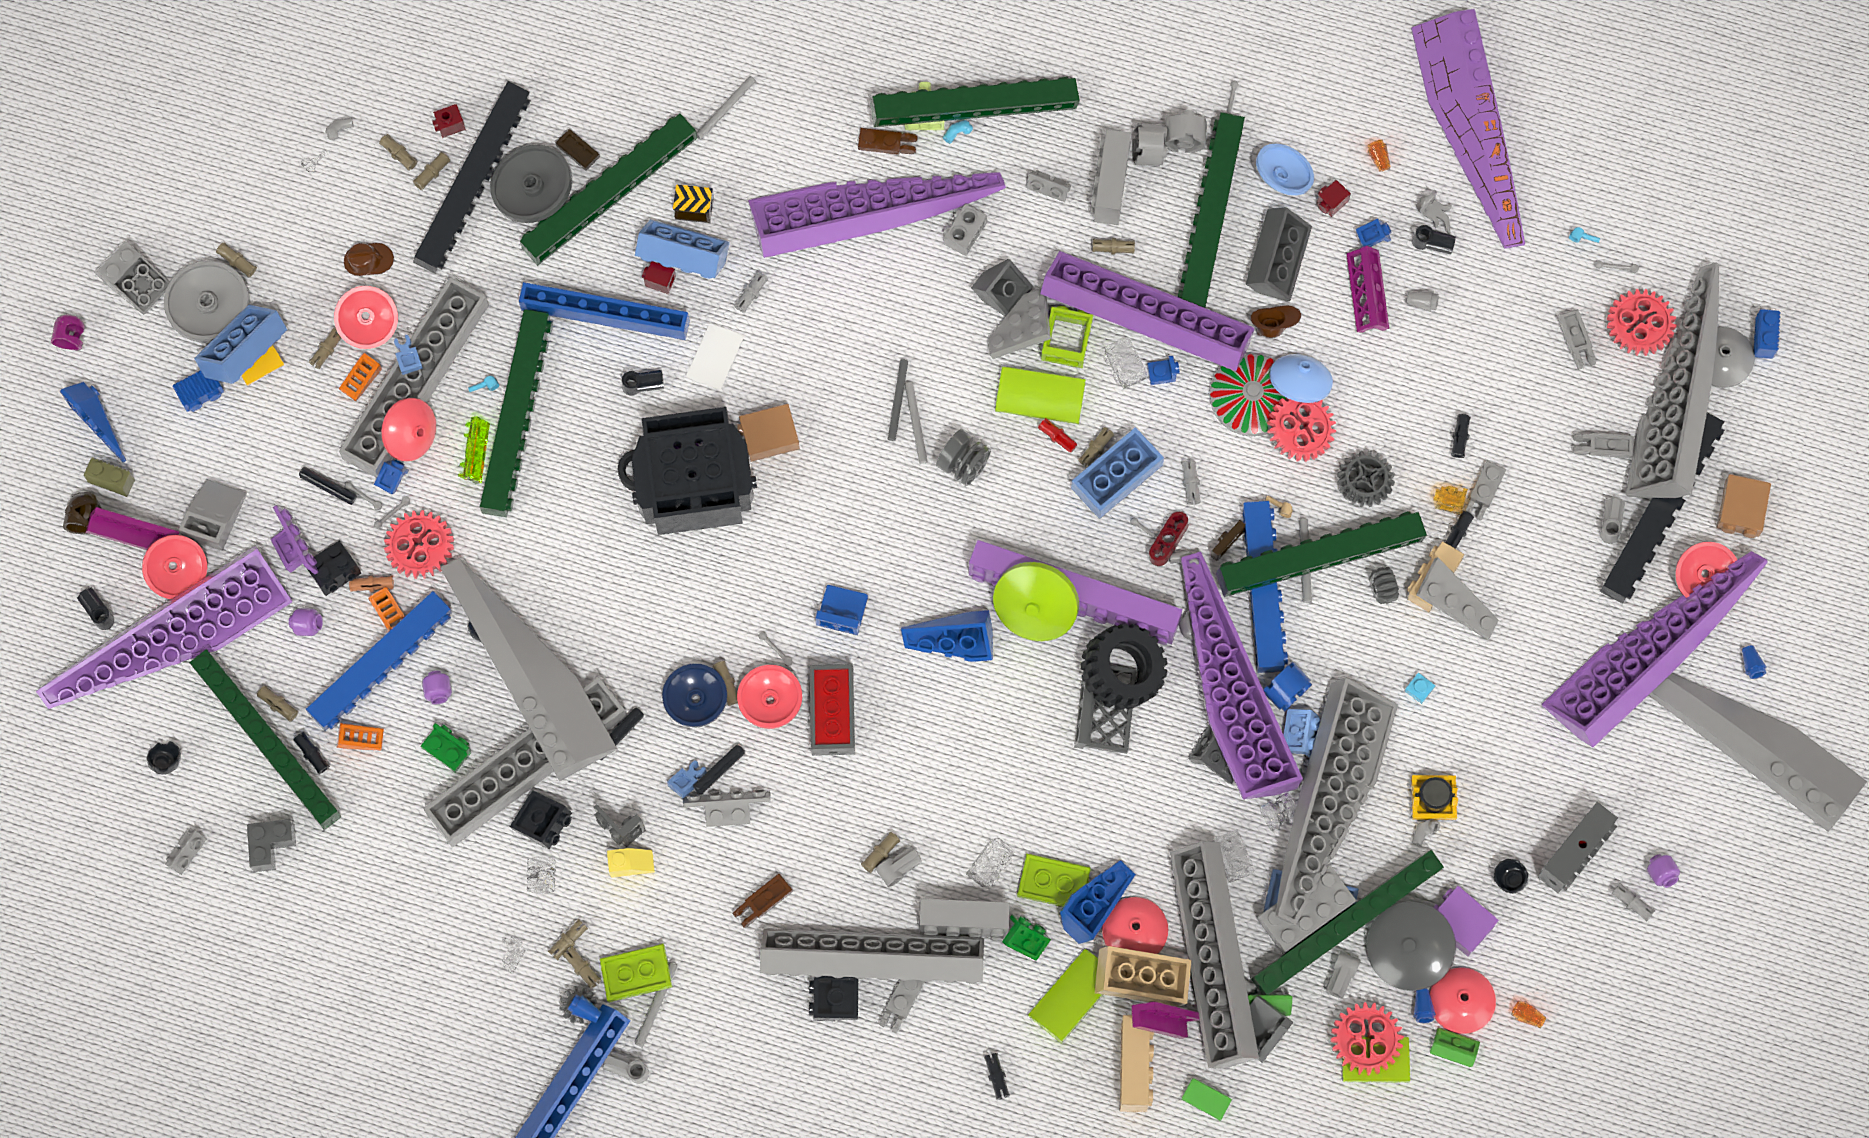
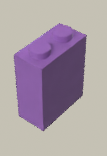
M1457 886L1455 890L1450 888L1442 897L1445 901L1440 907L1436 904L1433 908L1442 913L1448 920L1455 934L1456 947L1469 957L1499 920L1461 887Z

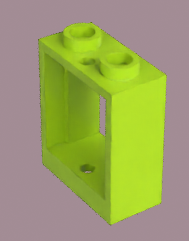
M1064 306L1052 307L1049 318L1051 338L1055 320L1083 325L1086 328L1080 353L1050 347L1051 339L1044 341L1041 361L1083 369L1093 315L1082 310L1077 312L1071 311Z

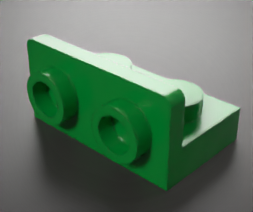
M435 723L432 726L434 730L420 747L456 773L471 754L468 747L470 744L461 737L457 739L451 735L452 731L444 724L439 726Z
M1011 914L1009 918L1013 921L1014 925L1002 942L1007 947L1037 961L1051 941L1046 935L1047 930L1038 923L1032 925L1031 921L1022 915L1017 917Z

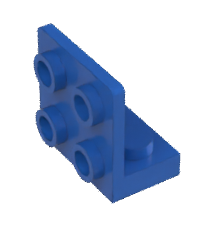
M827 585L820 611L817 610L816 626L858 636L868 594Z

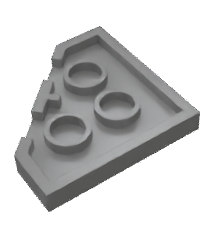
M1042 288L1024 294L988 338L989 354L992 359L1051 339L1047 296L1040 294Z

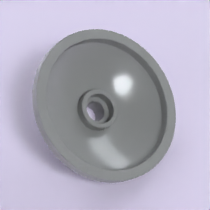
M1718 327L1712 386L1721 388L1733 387L1742 383L1751 373L1755 362L1754 350L1750 341L1739 331L1728 327ZM1722 350H1727L1729 354H1723Z

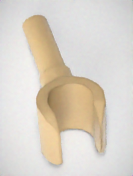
M1270 496L1266 497V501L1281 508L1279 515L1285 518L1291 517L1293 510L1290 503H1282Z

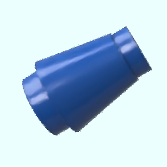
M1753 645L1744 647L1742 653L1746 675H1749L1750 679L1764 676L1767 666Z
M1416 990L1414 1007L1416 1022H1433L1436 1013L1429 990Z
M577 994L567 1009L572 1012L571 1015L594 1023L597 1022L602 1013L583 995L580 997Z

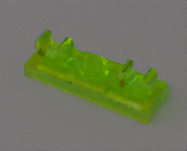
M478 416L471 417V422L465 424L470 429L468 434H464V437L467 438L465 462L459 465L464 468L462 474H458V477L479 484L482 483L490 423Z

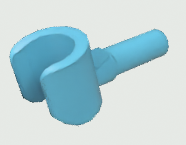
M1580 227L1575 228L1569 236V239L1576 243L1580 242L1581 238L1597 243L1600 241L1599 237L1584 233V230Z
M487 376L484 382L468 387L469 392H473L487 386L489 391H494L499 387V383L493 376Z

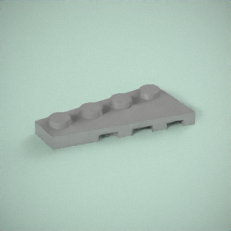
M1438 557L1434 559L1416 595L1481 637L1489 639L1499 620Z

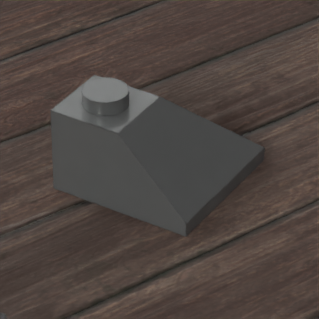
M1007 259L984 271L971 289L984 303L1006 317L1020 298L1030 292L1034 286L1010 259Z

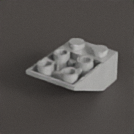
M127 241L122 242L94 271L105 284L143 315L165 293L169 281Z
M207 479L184 515L179 527L180 534L197 543L223 551L247 493Z

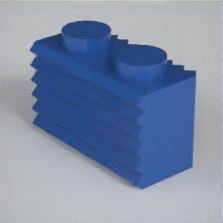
M1760 309L1755 317L1754 355L1756 358L1773 359L1778 352L1780 311Z
M201 370L172 386L186 412L190 410L192 412L197 411L202 407L203 403L209 400L215 401L224 393L219 381L205 378Z

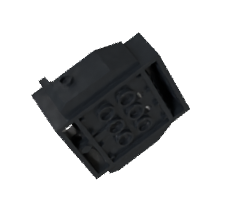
M727 407L641 418L644 436H639L632 457L636 491L632 492L633 504L638 505L639 513L645 519V523L655 524L658 535L743 524L741 512L752 509L753 489L757 488L756 475L751 476L747 443L733 423L729 424ZM702 442H703V444H702L701 446H696V445H695L696 443H702ZM680 445H681V448H680V449H675V448H674V446H680ZM695 473L696 476L691 478L689 477V474Z

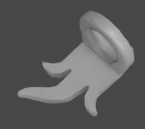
M1433 190L1430 195L1420 198L1416 208L1422 215L1434 222L1435 228L1439 226V220L1444 222L1446 231L1450 234V219L1444 212L1449 211L1452 205L1444 206L1435 200L1437 192Z

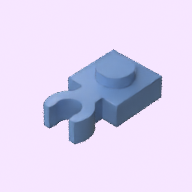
M405 335L406 343L403 345L399 344L397 338L394 339L396 348L401 351L395 353L402 375L423 369L416 347L410 348L411 340L408 335Z
M695 760L690 764L688 771L682 768L667 781V785L684 799L694 789L693 785L698 781L697 779H700L707 773L706 768L702 767L701 770L696 771L695 769L699 765Z

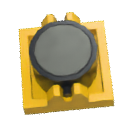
M1412 775V820H1456L1458 804L1456 776Z

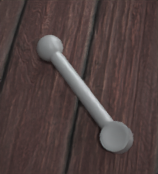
M1237 81L1231 82L1232 90L1227 114H1231L1235 91L1239 86Z
M1600 260L1595 262V267L1598 269L1606 267L1630 270L1631 273H1637L1639 270L1636 264L1624 266L1603 263Z
M351 482L345 483L344 487L353 491L371 503L375 510L382 509L380 501L375 502L354 488Z
M403 497L399 505L380 521H375L374 527L377 529L381 528L382 524L403 506H408L410 499Z
M1131 518V525H1136L1154 539L1157 538V535L1139 523L1137 518Z
M760 632L758 635L759 639L764 640L784 660L786 666L792 665V658L786 657L767 638L765 632Z

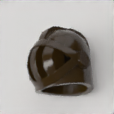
M78 492L69 499L65 509L64 530L73 534H89L86 533L91 512L96 507L101 508L93 493Z

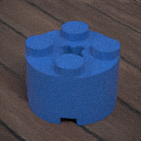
M1291 662L1263 691L1266 697L1279 710L1282 709L1285 712L1297 700L1295 696L1301 697L1312 684L1310 682L1311 679L1294 662Z

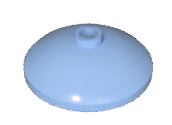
M1269 144L1264 146L1258 153L1256 158L1258 172L1272 189L1282 194L1296 196L1306 193L1313 185V169L1307 159L1295 149L1283 144Z
M1291 354L1283 356L1273 363L1270 370V380L1274 388L1283 396L1297 402L1312 403L1320 401L1327 397L1332 389L1333 379L1329 370L1320 361L1307 355Z

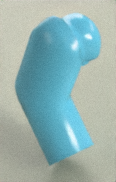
M967 120L956 122L949 127L943 136V140L951 144L958 133L970 134L973 126Z

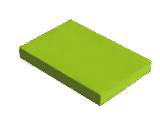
M1026 854L1017 897L1063 907L1074 892L1088 883L1091 868Z
M664 944L599 959L608 1003L673 987Z
M1363 1037L1362 1039L1366 1040V1058H1370L1368 1044L1372 1038ZM1404 1037L1403 1040L1398 1041V1043L1403 1045L1402 1049H1396L1400 1056H1392L1395 1063L1392 1065L1387 1062L1388 1069L1386 1071L1380 1067V1073L1376 1074L1374 1069H1372L1370 1076H1368L1366 1070L1363 1069L1362 1073L1358 1075V1068L1355 1067L1350 1072V1064L1348 1063L1342 1066L1343 1082L1410 1083L1409 1037ZM1354 1045L1351 1047V1052L1354 1055H1361L1362 1049ZM1381 1045L1373 1046L1376 1054L1381 1055L1384 1053V1048Z

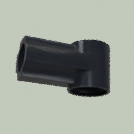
M1421 225L1413 235L1412 244L1419 250L1427 248L1451 255L1456 236L1434 231L1428 225ZM1418 235L1426 236L1427 240L1420 239Z
M662 370L640 373L628 371L622 376V390L629 396H634L639 392L664 389ZM633 380L637 384L634 386H628L626 382Z
M91 587L80 592L77 600L90 616L93 623L100 630L110 629L114 624V617L94 589ZM101 615H106L104 620L98 621Z

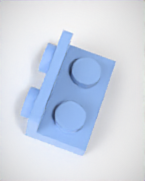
M1287 710L1284 738L1291 753L1311 756L1320 725V718L1314 711Z

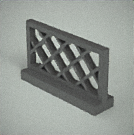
M1110 665L1112 672H1118L1114 674L1116 677L1121 673L1131 674L1128 685H1135L1137 669ZM1082 679L1074 748L1083 749L1085 747L1127 754L1133 709L1127 710V713L1124 709L1118 710L1110 716L1104 709L1103 703L1100 704V702L1094 699L1095 694L1093 692L1089 693L1086 688L1088 687L1087 681L1083 682ZM1098 709L1107 718L1099 725L1093 718V713ZM1120 712L1126 719V724L1121 728L1112 719ZM1108 721L1116 730L1109 737L1101 729V726ZM1096 730L1105 739L1100 744L1090 742L1091 734ZM1118 733L1124 740L1123 747L1114 746L1110 739Z

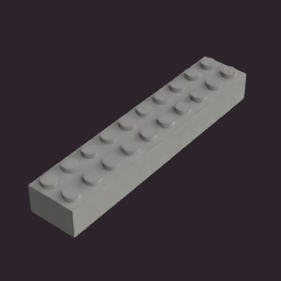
M451 277L448 279L410 339V348L416 347L423 369L402 375L398 361L395 362L339 450L344 461L376 478L378 477L384 462L392 459L382 441V424L388 410L396 402L405 398H417L426 403L429 401L488 308L489 304L485 295Z
M599 677L583 688L607 731L627 716L625 709ZM528 729L423 809L453 848L554 771L531 729Z
M1201 841L1172 851L1170 856L1188 957L1191 960V974L1208 1068L1226 1069L1259 1059L1221 845L1220 842Z
M763 929L760 948V973H766L767 975L788 974L790 976H833L834 978L855 977L857 979L877 978L879 980L899 979L902 981L912 979L924 982L936 980L946 983L959 981L969 984L983 982L984 938Z

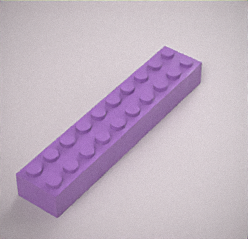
M1059 251L1047 271L1040 293L1234 371L1238 369L1250 345L1255 329L1252 326Z
M977 540L969 561V576H972L973 580L981 583L986 581L992 583V586L995 587L1002 574L1014 565L1024 562L1044 563L1061 571L1073 583L1079 597V612L1077 616L1092 617L1094 621L1100 624L1109 623L1118 626L1119 624L1127 623L1129 626L1132 624L1139 625V630L1145 628L1150 631L1149 635L1151 637L1155 636L1159 640L1157 643L1172 645L1181 620L1182 609Z

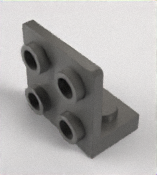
M1209 724L1188 759L1194 764L1207 766L1228 784H1232L1234 782L1233 776Z
M597 804L594 806L596 812L594 816L597 819V823L604 830L606 828L609 829L611 838L618 845L622 843L627 848L646 831L642 819L637 814L626 818L621 824L622 827L619 828Z
M1257 996L1250 1004V1011L1257 1049L1260 1051L1258 1053V1060L1263 1063L1288 1031L1293 1021L1262 997Z

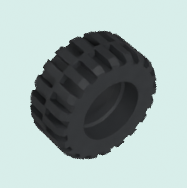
M1122 623L1118 626H1111L1090 640L1086 645L1087 649L1083 651L1082 658L1085 660L1081 662L1080 668L1084 670V674L1081 675L1083 682L1087 681L1088 687L1086 688L1089 693L1093 692L1095 694L1094 699L1098 702L1104 701L1103 705L1106 707L1114 706L1115 710L1133 709L1155 697L1159 693L1158 690L1165 683L1162 680L1167 677L1168 672L1167 669H1164V666L1168 664L1167 658H1163L1162 654L1165 651L1162 646H1158L1157 642L1159 640L1155 636L1151 637L1149 635L1150 631L1147 629L1139 630V625L1132 624L1129 626L1127 623ZM1113 649L1124 650L1135 660L1138 667V678L1135 685L1121 682L1112 672L1110 655Z

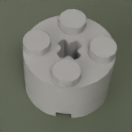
M1185 110L1182 114H1169L1165 116V126H1167L1165 145H1167V149L1178 152L1179 148L1185 149V153H1192L1205 148L1207 121L1205 117L1195 115V112L1192 110Z
M1136 123L1134 133H1137V136L1132 141L1134 165H1163L1164 158L1167 157V145H1164V138L1167 137V126L1162 124Z

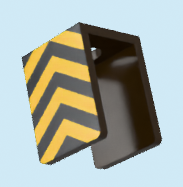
M676 185L673 203L675 220L711 223L714 202L713 188Z

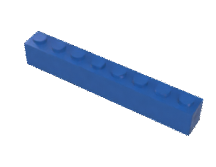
M523 282L519 297L521 311L525 309L549 313V316L686 340L690 323L689 314L685 311Z
M1269 501L1244 502L1242 512L1243 523L1246 524L1244 531L1246 556H1253L1255 558L1268 550L1278 551L1273 546V541H1276V529L1272 528L1271 521H1274V508H1270ZM1277 583L1250 590L1257 673L1282 672L1285 665H1288V654L1283 652V644H1286V633L1281 631V623H1284V612L1279 610V603L1282 602V591L1278 590Z
M432 591L306 708L307 713L324 731L328 728L331 730L336 727L340 722L339 718L344 713L348 715L356 707L355 703L360 698L362 700L367 698L375 684H382L388 676L386 674L389 671L398 669L404 661L402 659L408 654L410 656L419 649V643L424 639L426 641L435 634L434 630L439 625L443 626L451 619V609Z
M602 1004L599 1009L602 1013L597 1022L591 1021L515 1138H555L631 1020L616 1009Z

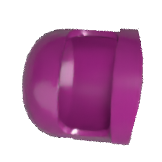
M65 314L59 316L54 323L51 343L61 349L81 350L83 342L80 340V336L85 330L83 321L75 315Z

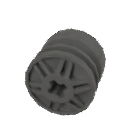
M959 429L941 451L936 466L947 474L957 468L954 478L956 480L962 478L961 483L968 486L985 468L991 454V449L987 446L982 448L983 443L977 442L971 447L973 437L964 430Z

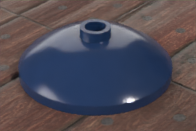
M697 663L687 664L676 669L667 678L662 691V701L667 714L678 724L692 728L703 727L714 722L722 714L727 703V688L721 675L713 668ZM695 696L700 697L698 702H693L692 699Z

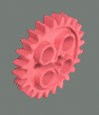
M1636 289L1634 295L1628 291L1626 297L1621 294L1619 301L1615 300L1613 302L1614 307L1609 309L1611 314L1607 316V320L1611 322L1608 323L1607 328L1612 329L1609 336H1616L1614 343L1621 342L1620 349H1623L1625 346L1628 347V354L1632 349L1635 350L1636 356H1638L1640 351H1643L1644 356H1647L1649 350L1655 354L1657 348L1663 350L1664 344L1668 345L1670 342L1669 338H1672L1674 335L1672 330L1676 328V324H1673L1676 316H1670L1674 309H1667L1670 302L1662 303V295L1655 298V291L1651 295H1648L1647 289L1644 290L1643 294H1640V291ZM1638 306H1645L1648 311H1641ZM1652 312H1656V314L1648 317ZM1622 318H1629L1631 320V323L1624 322ZM1651 322H1658L1661 327H1654ZM1634 328L1633 331H1631L1630 333H1627V332H1626V331H1628V330ZM1635 334H1642L1644 339H1638Z
M1286 397V401L1282 398L1279 401V405L1276 404L1273 407L1275 412L1269 414L1273 420L1267 422L1273 428L1267 432L1274 434L1270 441H1277L1274 448L1281 447V455L1288 452V459L1295 455L1297 462L1303 456L1304 461L1307 462L1310 457L1314 460L1318 457V454L1321 456L1325 453L1324 449L1327 450L1331 447L1328 442H1333L1334 438L1330 435L1336 432L1331 426L1336 424V422L1329 419L1333 416V413H1326L1329 406H1321L1323 400L1303 403ZM1300 408H1302V409H1304V410L1306 411V413H1307V416H1306V417H1303V416L1300 414V412H1299V409H1300ZM1288 421L1291 429L1285 428L1283 422ZM1300 425L1304 426L1302 430L1299 428ZM1313 425H1316L1319 428V434L1313 431ZM1297 437L1304 441V446H1300L1297 443Z
M424 510L418 516L413 511L412 517L404 513L405 520L403 521L400 518H396L398 525H390L393 532L387 531L386 534L390 539L384 540L385 544L388 545L384 550L385 553H390L386 557L388 561H392L391 566L393 568L398 566L397 571L399 574L405 570L407 578L413 573L415 579L418 578L419 574H422L423 578L426 579L427 572L434 576V569L441 572L440 565L448 564L445 558H452V554L448 550H454V546L450 544L454 541V538L449 536L452 531L450 528H446V521L441 522L439 515L433 519L432 512L425 516ZM416 527H421V528H422V530H421L420 533H418V534H413V533H412V530H413L414 528H416ZM432 539H439L437 545H429ZM416 543H418V544L423 543L422 546L418 545L417 547H416L415 544H416ZM402 544H409L407 550H399ZM421 555L427 556L424 562L416 561Z
M1364 1002L1361 1009L1356 1003L1354 1011L1349 1007L1346 1008L1347 1016L1343 1013L1339 1014L1342 1022L1335 1020L1334 1025L1338 1029L1334 1028L1331 1030V1033L1336 1035V1037L1331 1038L1330 1042L1337 1043V1045L1332 1048V1051H1339L1336 1059H1344L1342 1066L1349 1063L1350 1072L1356 1067L1358 1068V1075L1362 1073L1363 1069L1366 1070L1368 1076H1370L1372 1069H1374L1376 1074H1379L1380 1067L1385 1071L1388 1069L1387 1062L1392 1065L1395 1063L1392 1056H1400L1396 1049H1402L1403 1045L1398 1043V1041L1403 1040L1404 1036L1397 1035V1033L1401 1031L1402 1027H1395L1398 1019H1390L1391 1011L1385 1015L1383 1013L1384 1006L1378 1011L1376 1010V1003H1373L1372 1007L1368 1008L1367 1003ZM1365 1019L1368 1020V1038H1372L1368 1044L1370 1058H1366V1040L1362 1039L1366 1033ZM1356 1023L1360 1026L1361 1031L1353 1033L1349 1025ZM1380 1023L1383 1031L1375 1032L1372 1029V1024ZM1354 1045L1359 1046L1362 1049V1054L1354 1055L1351 1052V1047ZM1381 1045L1384 1048V1053L1381 1055L1376 1054L1373 1046Z

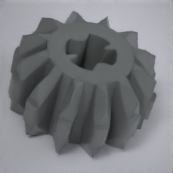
M1381 567L1372 571L1370 579L1376 601L1380 604H1389L1398 600L1399 588L1393 570L1389 567Z
M574 986V993L571 994L569 990H566L565 993L568 998H560L564 1005H561L559 1008L560 1011H566L563 1014L565 1019L571 1016V1023L574 1024L578 1018L580 1024H583V1018L571 1015L572 1012L567 1010L576 994L580 997L583 995L593 1005L597 1004V1000L591 999L594 993L592 991L586 993V987L583 986L580 992H578L577 986Z

